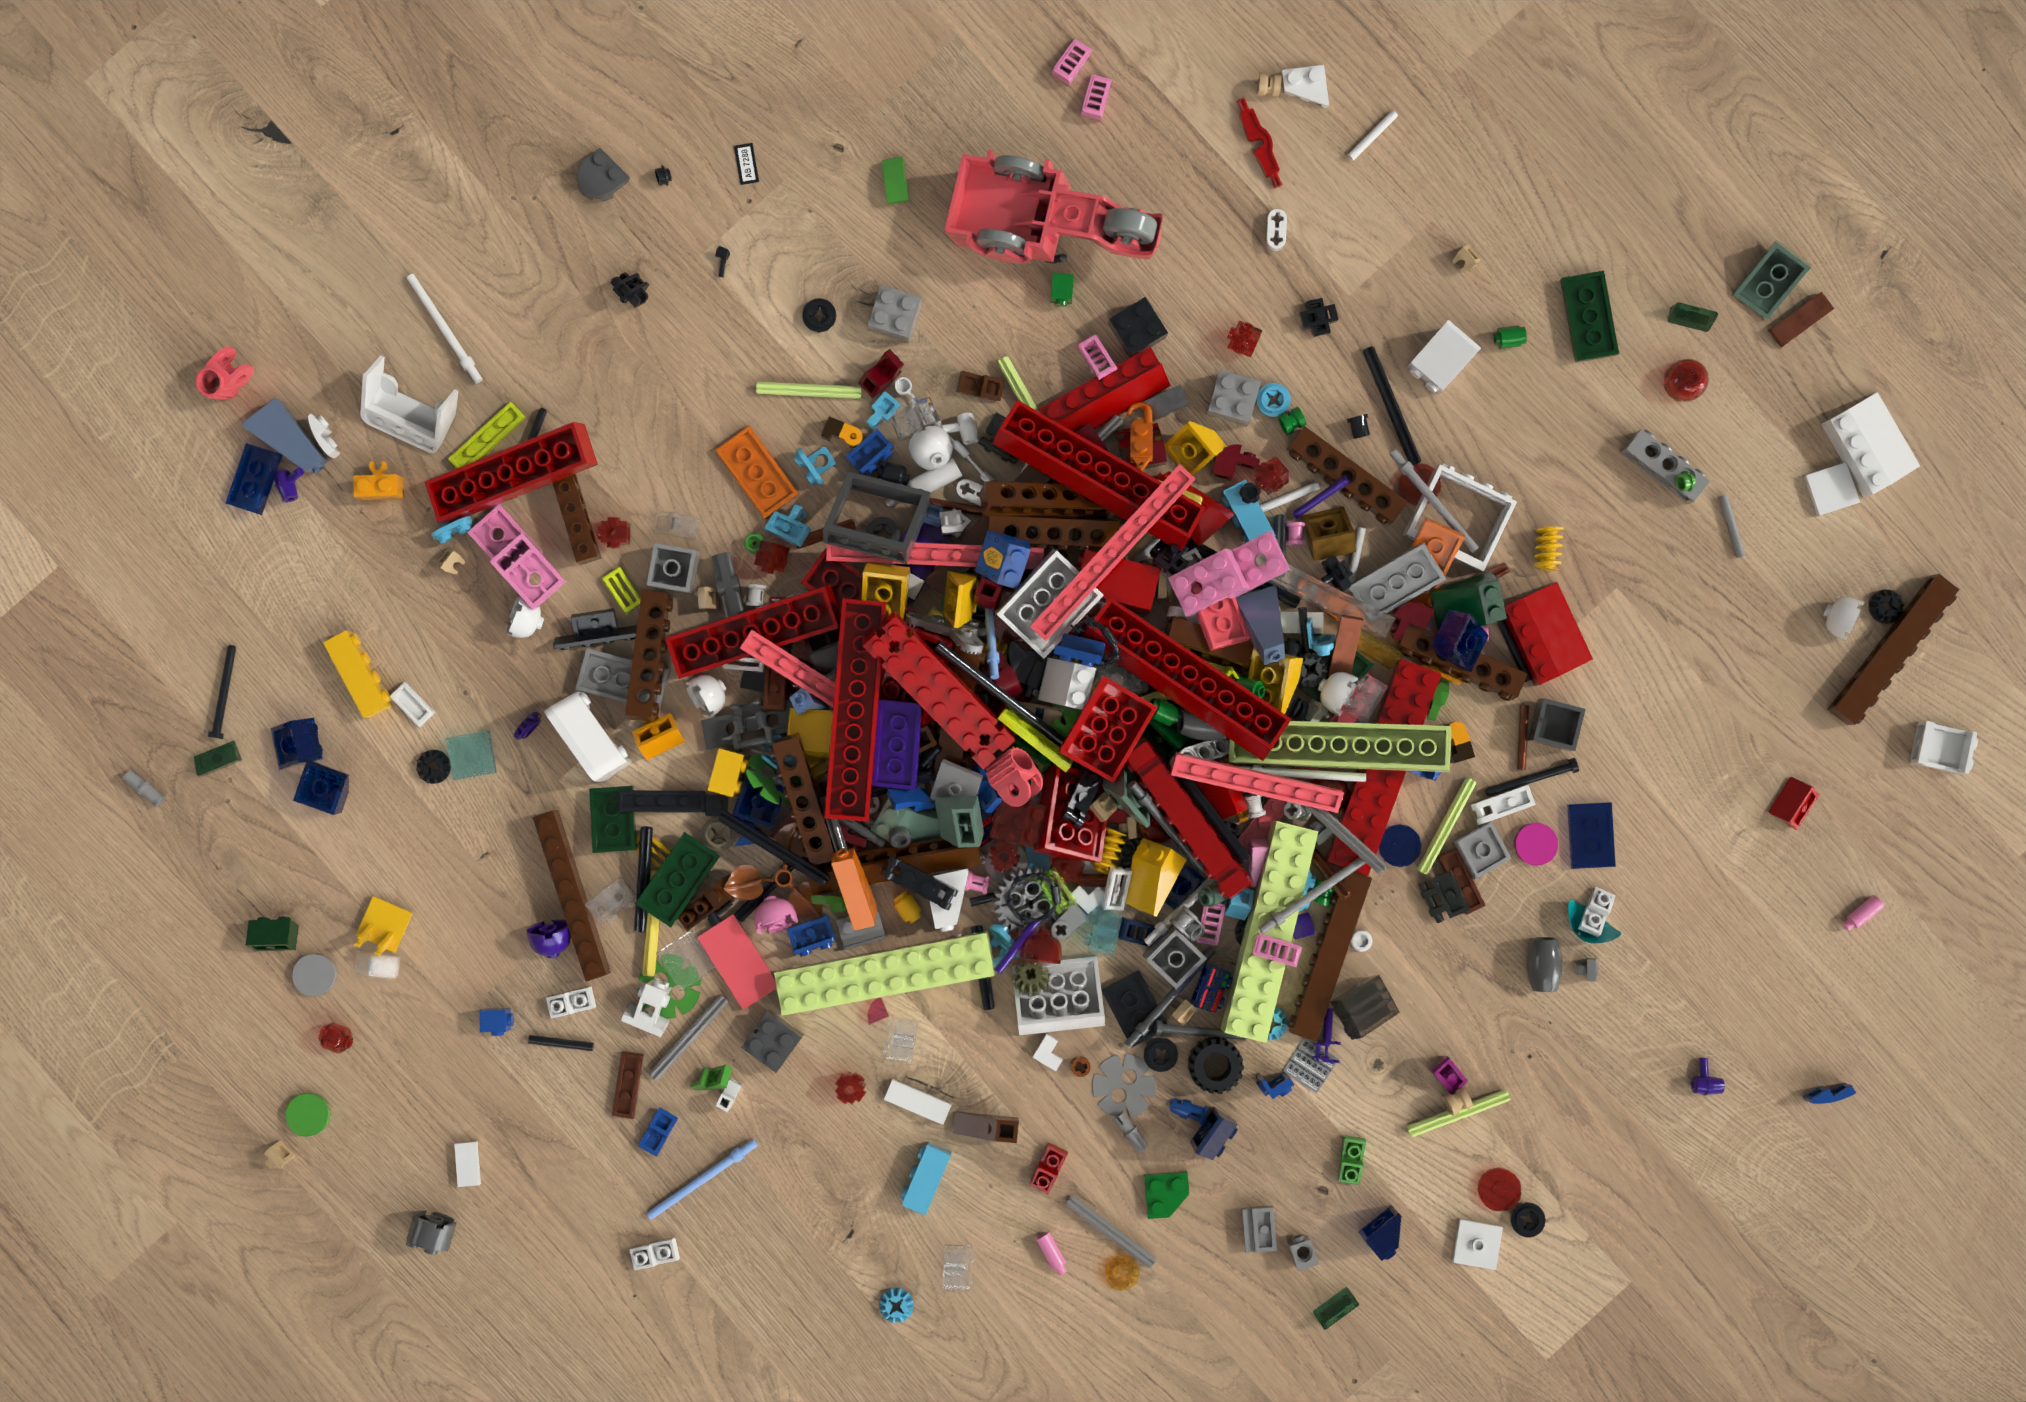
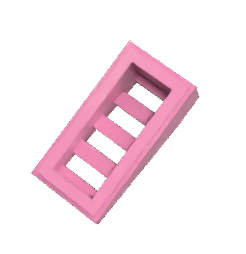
M1074 39L1053 68L1052 75L1070 86L1092 53V49ZM1078 47L1079 49L1084 51V55H1081L1080 53L1075 51L1074 48ZM1072 53L1080 59L1079 62L1070 57V54ZM1068 60L1076 66L1073 68L1065 62ZM1062 66L1071 71V73L1068 74L1061 69Z
M1094 74L1091 75L1081 116L1099 121L1102 120L1112 79ZM1094 81L1104 83L1106 87L1096 86ZM1092 89L1102 91L1104 94L1093 93ZM1090 97L1098 98V99H1101L1102 101H1101V102L1093 101V100H1090ZM1088 104L1098 106L1100 109L1090 108Z
M1096 334L1077 344L1078 351L1099 380L1117 370L1116 365ZM1094 347L1097 348L1096 350L1090 352L1089 354L1087 353V351L1091 350L1092 348H1094ZM1101 353L1098 357L1091 359L1094 355ZM1103 358L1105 359V361L1098 365L1094 364ZM1109 364L1110 367H1108L1107 369H1105V370L1099 372L1098 369H1100V368H1102L1103 366Z
M1267 839L1249 840L1250 859L1248 860V875L1254 882L1250 885L1251 887H1256L1269 850Z
M1219 903L1212 907H1202L1200 922L1203 925L1215 926L1216 930L1205 929L1204 933L1215 935L1214 939L1201 936L1196 940L1197 943L1218 946L1226 904ZM1208 908L1219 910V914L1208 912ZM1206 916L1218 918L1217 922L1207 921Z
M1258 933L1252 954L1297 967L1302 946ZM1268 940L1264 953L1260 952L1263 941ZM1274 942L1276 943L1273 955H1270L1271 946ZM1281 945H1284L1283 954L1280 958L1278 957ZM1293 948L1291 958L1287 960L1289 950Z

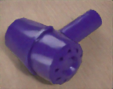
M298 467L292 473L288 470H281L274 474L275 487L278 489L283 502L287 503L298 499L295 481L304 474L302 468Z
M1699 1058L1700 1076L1692 1078L1691 1090L1693 1093L1704 1096L1722 1094L1725 1090L1724 1080L1709 1076L1708 1058Z

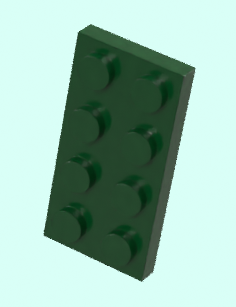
M1604 271L1561 278L1560 282L1575 363L1617 356L1619 349Z
M683 832L635 904L669 927H672L720 855L686 832Z

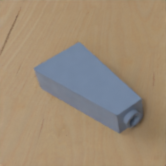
M277 398L271 400L242 423L244 428L306 472L311 474L318 473L324 469V464L329 461L283 401Z
M1276 586L1236 597L1250 635V640L1264 665L1285 659L1284 638Z

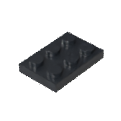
M1139 970L1101 989L1127 1039L1135 1031L1136 1025L1139 1022H1143L1157 1006ZM1163 1014L1156 1019L1162 1020L1163 1024H1167ZM1154 1023L1148 1028L1150 1031L1144 1037L1141 1036L1132 1048L1155 1036L1153 1032Z

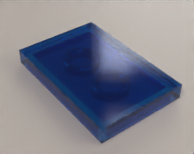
M246 443L225 504L262 515L283 455Z
M1612 802L1567 804L1571 869L1616 867Z

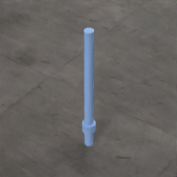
M984 608L988 646L986 660L990 669V678L995 680L999 678L998 664L1000 663V658L996 649L994 615L992 610Z
M752 1139L742 1147L732 1150L731 1154L648 1211V1217L652 1220L735 1161L739 1162L744 1159L748 1152L758 1146L757 1142Z

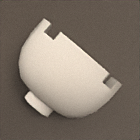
M938 426L925 427L926 430L914 433L908 448L912 459L919 467L935 470L944 466L950 460L953 447L951 439L944 429Z
M519 595L514 602L509 616L512 624H507L506 635L516 638H527L536 629H541L544 617L540 616V606L533 610Z
M1842 597L1837 599L1833 605L1828 604L1823 615L1827 617V630L1833 636L1846 641L1848 637L1844 636L1845 632H1851L1861 610L1857 607L1858 605L1863 606L1865 602L1852 597Z
M1336 672L1330 675L1327 680L1323 679L1318 690L1321 691L1320 700L1324 708L1335 715L1341 716L1344 711L1340 709L1342 705H1348L1357 685L1353 682L1357 681L1358 678L1345 672Z
M699 675L685 683V685H689L686 690L697 709L701 707L705 711L702 713L704 717L711 718L723 708L726 698L724 693L726 687L720 679L716 680L710 675Z

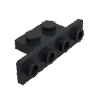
M614 608L572 614L571 621L574 634L555 637L553 648L568 650L573 646L589 647L594 643L602 642L603 644H609L620 639L630 641L636 637L637 625L618 628Z

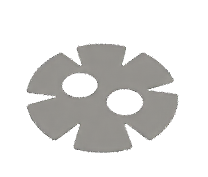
M1126 1054L1124 1065L1122 1066L1119 1056L1115 1055L1105 1060L1099 1066L1107 1077L1095 1074L1092 1090L1094 1097L1107 1095L1098 1103L1103 1111L1115 1117L1120 1115V1112H1124L1126 1106L1130 1117H1135L1149 1107V1104L1141 1096L1154 1098L1156 1080L1154 1075L1142 1077L1150 1069L1145 1061L1137 1056ZM1127 1069H1132L1137 1074V1080L1133 1084H1126L1122 1080V1074ZM1116 1088L1124 1089L1127 1094L1125 1101L1122 1103H1116L1112 1100L1111 1094Z

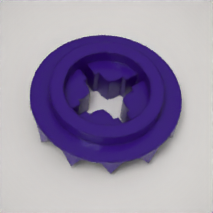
M532 712L515 730L514 737L517 740L527 738L540 724L542 715L539 712Z

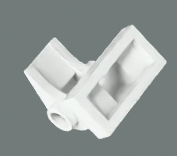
M655 977L654 980L652 979L646 985L642 984L637 997H640L638 1006L630 1004L624 1012L621 1021L661 1037L668 1027L670 1020L661 1017L660 1011L662 1007H667L671 997L668 994L672 987H669V982L665 981L663 983L659 981V978ZM645 1003L655 1007L654 1013L644 1009Z

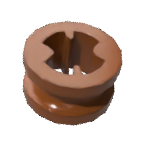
M1081 1056L1073 1059L1071 1069L1074 1075L1084 1077L1090 1072L1091 1067L1088 1059ZM1078 1061H1081L1082 1064H1087V1068L1084 1067V1072L1075 1070L1074 1067L1077 1066L1076 1063Z

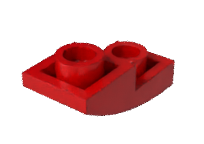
M1048 1143L1029 1185L1049 1194L1068 1155V1151Z

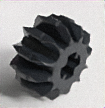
M1293 695L1285 715L1290 717L1291 721H1303L1308 713L1309 706L1301 698Z

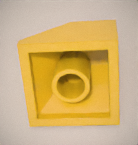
M1191 421L1164 444L1165 450L1177 465H1182L1192 476L1214 460L1227 447L1214 430Z

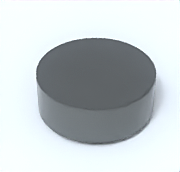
M897 827L891 830L889 833L891 846L895 848L908 846L911 842L910 831L904 827Z

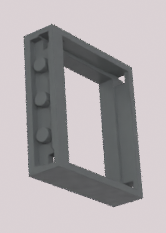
M848 471L823 528V541L826 544L907 564L930 506V492ZM853 489L916 505L917 509L904 541L899 542L836 526L850 490Z

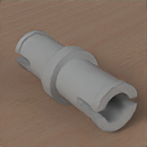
M132 769L122 778L123 781L137 791L136 794L144 796L155 807H158L166 798V796L151 786L152 783L149 780L145 781Z

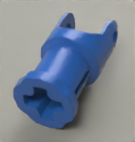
M1173 1098L1170 1100V1111L1179 1115L1182 1119L1186 1120L1189 1118L1204 1125L1209 1106H1198L1192 1104L1187 1099Z

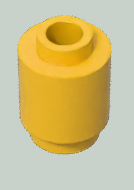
M907 891L892 900L895 904L894 908L905 923L909 921L912 924L922 917L919 913L923 910L912 894L909 895Z

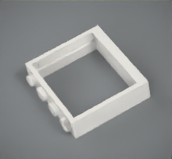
M1444 463L1443 465H1437L1427 483L1431 491H1433L1439 477L1442 476L1503 506L1479 558L1476 559L1458 550L1454 561L1477 572H1484L1517 501L1513 500L1512 496L1504 491L1500 493L1494 491V487L1488 483L1482 482L1480 484L1473 481L1474 477L1467 473H1462L1461 475L1455 472V468ZM1423 494L1402 535L1413 541L1418 533V530L1415 529L1416 524L1428 502Z

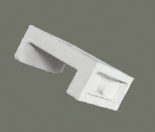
M1918 721L1909 763L1956 774H1969L1974 763L1972 759L1973 751L1978 744L1977 732L1941 726L1930 721Z

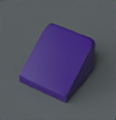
M1309 913L1298 915L1293 939L1296 940L1316 934Z

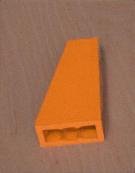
M840 849L833 853L831 864L853 929L855 931L875 926L878 904L855 849Z

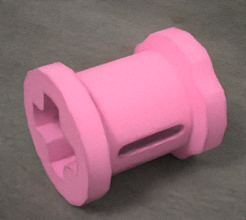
M1287 522L1288 540L1286 545H1305L1303 540V527H1305V523Z
M969 872L965 891L970 889L986 895L990 876L981 877Z

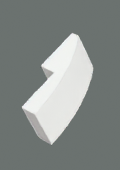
M310 414L308 420L316 441L329 457L335 459L340 452L336 449L337 443L329 437L332 433L327 427L329 423L321 415L317 417Z
M1595 887L1584 910L1578 929L1598 938L1602 933L1606 917L1611 912L1616 895Z
M592 986L546 998L551 1019L596 1008Z
M675 1238L656 1241L629 1249L634 1271L680 1259Z

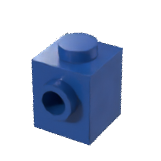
M485 1008L480 1010V1032H491V1036H502L504 1032L511 1030V1026L514 1025V1015L511 1013V1008Z

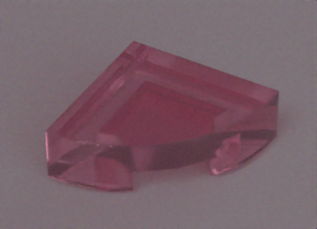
M882 997L875 999L869 1007L867 1016L869 1025L889 1017Z

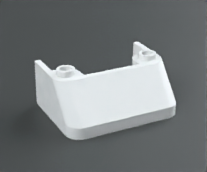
M380 355L363 374L360 411L362 420L366 424L428 453H435L441 447L456 415L458 391L454 389L445 401H439L435 408L425 405L398 392V383L395 378L383 373L385 357Z
M577 691L553 704L544 712L589 777L595 782H606L633 761L631 758H626L629 755L622 745L618 747L611 741L589 710L591 701L584 692Z

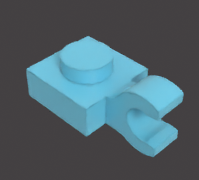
M884 391L871 406L875 413L867 420V426L874 431L882 419L889 422L902 407L901 404Z

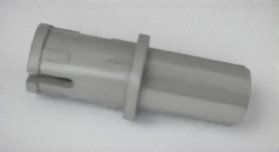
M1123 1111L1120 1112V1115H1116L1112 1120L1124 1133L1123 1137L1130 1141L1137 1152L1144 1151L1148 1144L1137 1131L1138 1127L1130 1122Z

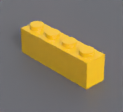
M345 630L323 642L363 718L370 719L392 707L389 702L391 701L390 695L386 689L383 690L379 683L381 678L377 671L372 670L369 664L371 659L365 651H362L360 647L361 641L356 633Z

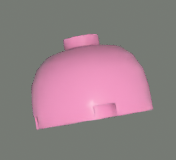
M776 896L765 898L764 902L756 908L754 913V924L758 934H763L762 930H768L769 934L781 932L792 927L791 923L793 921L796 924L798 923L793 905L785 899L776 898Z

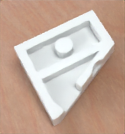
M1324 65L1284 69L1281 71L1284 94L1298 96L1301 100L1321 104V107L1324 108L1329 106Z

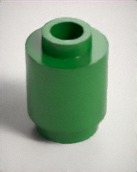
M1516 325L1497 328V332L1493 335L1494 344L1498 345L1499 349L1521 347L1522 344L1527 342L1525 327Z
M1243 677L1234 680L1258 697L1263 698L1265 687L1261 681Z
M1152 698L1150 700L1151 704L1158 707L1152 719L1167 726H1171L1178 721L1180 717L1178 706L1160 698Z

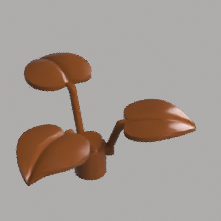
M797 822L789 823L775 834L773 840L798 856L803 857L802 849L805 846L803 840L799 841L796 829L798 824ZM784 861L783 868L777 869L773 877L759 878L760 873L755 866L750 864L740 865L732 871L724 885V890L731 896L742 900H752L762 894V881H775L780 887L789 886L793 890L787 896V901L793 905L798 917L820 918L822 914L823 904H811V895L813 894L809 882L803 881L796 888L791 883L793 879L792 874L787 870L788 866Z

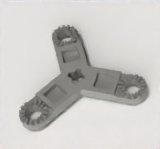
M915 612L906 613L905 622L907 625H913V627L916 625L917 628L923 627V630L949 636L966 653H969V651L971 652L970 654L982 653L984 644L978 637L986 635L985 619H972L961 627L954 628L949 621L939 615H932L931 617Z

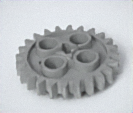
M1026 866L1025 871L1022 872L1021 868L1018 867V873L1015 874L1013 871H1010V875L1015 879V877L1023 874L1038 873L1039 869L1036 866L1031 871L1029 866ZM1048 875V877L1053 881V875ZM1003 876L1005 883H997L1000 890H994L995 896L998 897L993 899V903L997 905L994 907V911L998 913V920H1003L1004 927L1009 925L1011 932L1017 928L1018 934H1021L1022 930L1025 929L1023 928L1024 923H1021V920L1015 917L1008 906H1001L1006 904L1007 893L1013 882L1011 877ZM1035 877L1023 880L1026 886L1021 883L1012 891V894L1018 895V900H1014L1013 905L1015 911L1021 913L1026 910L1029 912L1027 915L1029 918H1038L1044 915L1040 911L1041 909L1046 912L1054 906L1050 890L1051 884L1043 881L1042 885H1040L1041 881ZM1029 884H1037V886L1034 889H1027ZM1029 898L1031 901L1027 903L1025 899ZM1040 901H1047L1045 906H1037ZM1059 904L1057 905L1055 911H1061V910H1062V908H1061V906H1060ZM1054 912L1053 916L1058 918L1057 913ZM1051 918L1041 921L1034 932L1038 934V927L1045 931L1046 923L1053 925Z

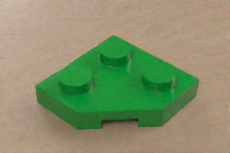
M1188 1172L1144 1174L1148 1219L1171 1217L1189 1195Z

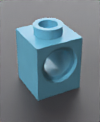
M1246 888L1234 898L1226 900L1224 915L1245 920L1252 909L1254 890Z

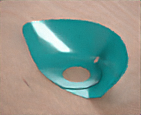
M1572 899L1569 900V922L1577 937L1585 942L1596 944L1612 941L1621 935L1620 931L1606 921L1598 938L1578 929L1586 906Z

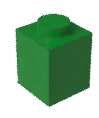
M1053 273L1050 303H1055V306L1066 307L1067 304H1072L1074 274Z

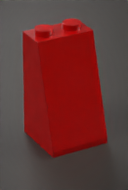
M1085 549L1084 555H1079L1077 567H1081L1080 571L1098 552ZM1121 559L1097 585L1096 588L1103 594L1099 601L1106 603L1111 597L1129 610L1149 615L1161 568Z

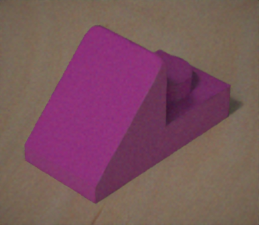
M1443 1056L1429 1069L1450 1094H1455L1457 1089L1468 1082L1448 1056Z

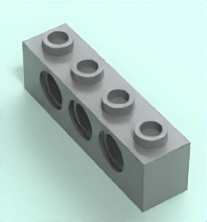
M1642 429L1637 431L1620 453L1687 504L1695 502L1710 482L1705 478L1706 474L1699 469H1693L1688 465L1689 462L1684 457L1676 456L1672 453V449L1667 444L1659 443L1655 440V436L1650 431ZM1646 447H1649V448L1652 449V451H1653V456H1652V457H1649V456L1646 455V453H1645ZM1663 460L1669 462V470L1664 469L1662 465ZM1683 471L1693 474L1696 479V484L1690 492L1680 491L1677 488L1676 476L1683 473Z

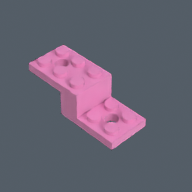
M497 505L467 532L492 559L490 563L533 610L538 608L567 582L544 557L543 551L502 505ZM496 529H502L504 532L501 540H495L493 537ZM535 573H538L541 577L538 585L530 583V577Z
M1268 531L1233 550L1223 549L1170 576L1168 579L1185 616L1189 617L1225 598L1234 599L1286 573L1290 568L1273 532ZM1259 554L1266 556V563L1263 566H1258L1256 563V558ZM1195 582L1202 584V591L1199 594H1195L1192 591V586Z

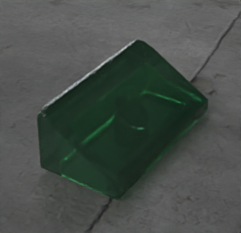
M1677 302L1670 307L1667 321L1672 324L1708 332L1718 317V313Z
M235 741L194 756L198 777H203L242 761Z
M1345 1287L1316 1308L1313 1314L1325 1330L1358 1307L1359 1302L1349 1288Z

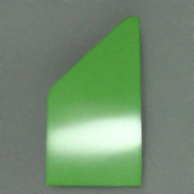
M1442 680L1438 684L1427 713V720L1436 721L1440 707L1445 705L1449 695V681Z
M811 895V904H831V912H848L844 899L841 897Z
M726 1064L715 1067L712 1070L704 1067L699 1081H693L690 1088L694 1090L727 1088L732 1068Z

